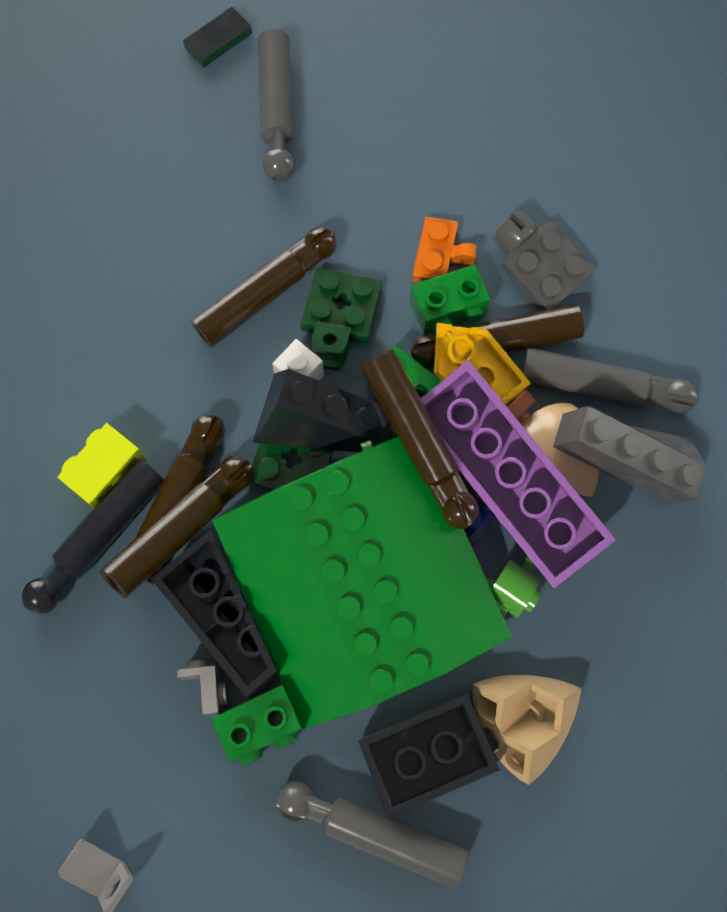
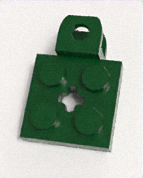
M316 267L301 318L300 330L313 333V353L323 360V368L335 371L341 370L348 357L350 341L363 344L368 343L382 290V280ZM342 300L351 306H345L343 310H338L335 302ZM323 355H334L335 358L333 360H327L324 358Z
M259 444L252 464L253 479L251 483L270 490L278 489L329 466L334 450ZM292 450H298V456L302 458L301 464H294L292 469L287 468V461L283 459L284 455L291 453Z

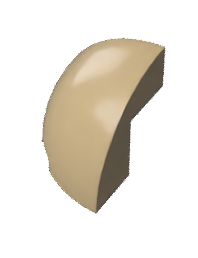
M557 403L546 406L528 416L521 425L579 495L593 497L598 481L599 469L553 447L563 413L578 408L570 403Z
M503 675L474 683L473 703L475 713L482 729H489L498 746L494 754L514 776L527 785L531 784L549 766L563 745L575 718L582 688L564 681L534 675Z

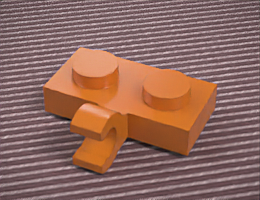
M425 216L412 282L419 283L447 274L450 264L462 267L474 265L477 245L470 243L454 245L458 222Z

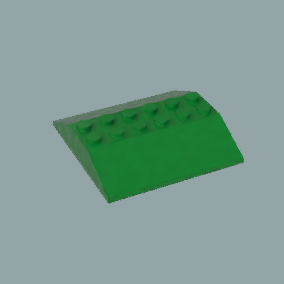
M399 437L347 457L212 520L303 729L383 702L442 676L512 638L464 529H455L445 522L442 510L429 487L424 485Z

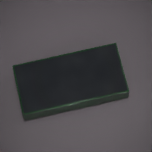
M231 6L183 40L184 48L204 68L251 35L252 27Z

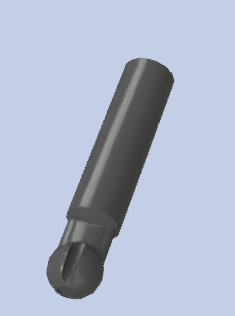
M269 29L263 31L258 37L261 137L264 142L270 144L271 149L264 156L263 170L270 179L283 181L291 176L295 164L292 154L285 149V144L293 139L289 37L281 30Z
M527 348L522 367V373L531 384L637 406H654L668 409L676 414L687 413L696 406L699 397L697 388L692 382L687 380H673L653 376L645 371Z
M289 782L282 786L276 798L277 809L286 820L298 822L308 818L323 825L324 836L450 888H457L467 862L468 849L340 797L332 803L314 797L310 787L303 782Z

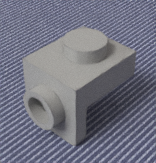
M197 660L187 662V669L177 670V678L181 680L200 679L202 715L215 716L223 713V706L228 705L229 702L227 682H221L220 669L218 667L210 666L209 660Z

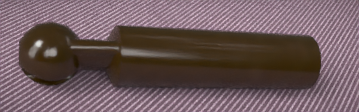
M317 226L310 229L305 237L290 249L282 250L194 317L190 322L198 335L209 347H214L305 277V273L320 261L331 257L337 247L335 234L327 227Z
M577 304L465 327L487 329L506 353L579 339L584 336V321ZM423 335L417 338L411 347V357L426 369H433L435 366L436 336Z
M394 349L362 365L360 368L424 485L429 487L442 510L445 522L455 529H466L473 525L479 515L478 503L465 486L457 471L458 466Z
M202 414L194 420L190 434L180 454L176 455L136 538L197 483L204 481L209 471L207 467L216 448L225 437L226 429L223 421L218 416ZM162 566L155 573H153L145 582L153 585L154 582L150 578L157 574L161 570Z
M239 456L226 458L215 472L202 483H197L100 570V574L107 584L121 597L126 599L216 517L229 500L239 491L249 486L253 479L251 463Z

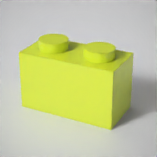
M106 423L101 429H96L90 434L86 440V446L77 456L70 457L63 464L61 473L57 478L94 508L137 458L142 461L146 458L138 447Z

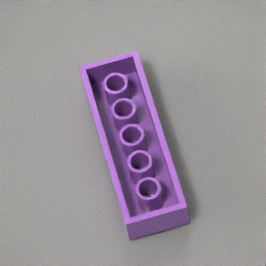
M469 360L421 398L454 458L458 470L553 588H556L616 541Z

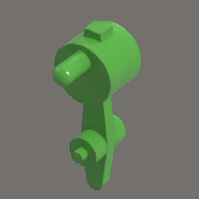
M528 556L521 566L510 559L496 581L484 574L503 617L509 613L518 619L524 609L531 612L542 593L537 591L542 579L531 573L535 564Z

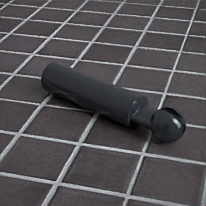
M137 458L53 553L52 558L55 567L45 578L33 579L26 584L22 592L24 607L33 614H45L52 611L58 604L59 588L69 577L81 579L160 488L164 478L147 463Z

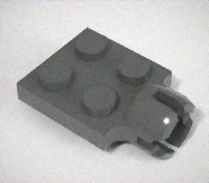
M518 210L511 214V219H505L493 235L494 241L505 251L507 259L502 262L500 267L540 311L554 309L596 271V268L551 220L546 225L539 226L524 211Z

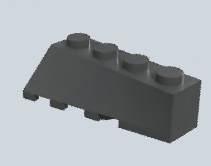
M590 406L563 413L553 445L554 448L668 504L698 500L706 465L691 438L625 425Z

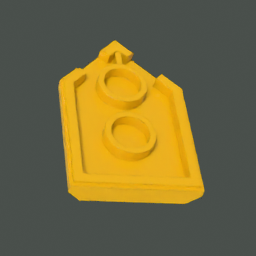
M444 323L436 324L434 374L441 382L469 360L505 405H508L531 384L487 329L457 327Z

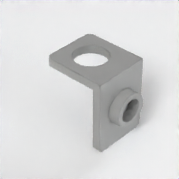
M80 839L58 870L60 878L97 897L104 912H113L133 881V877L123 861L84 839ZM120 880L117 890L111 896L114 886Z

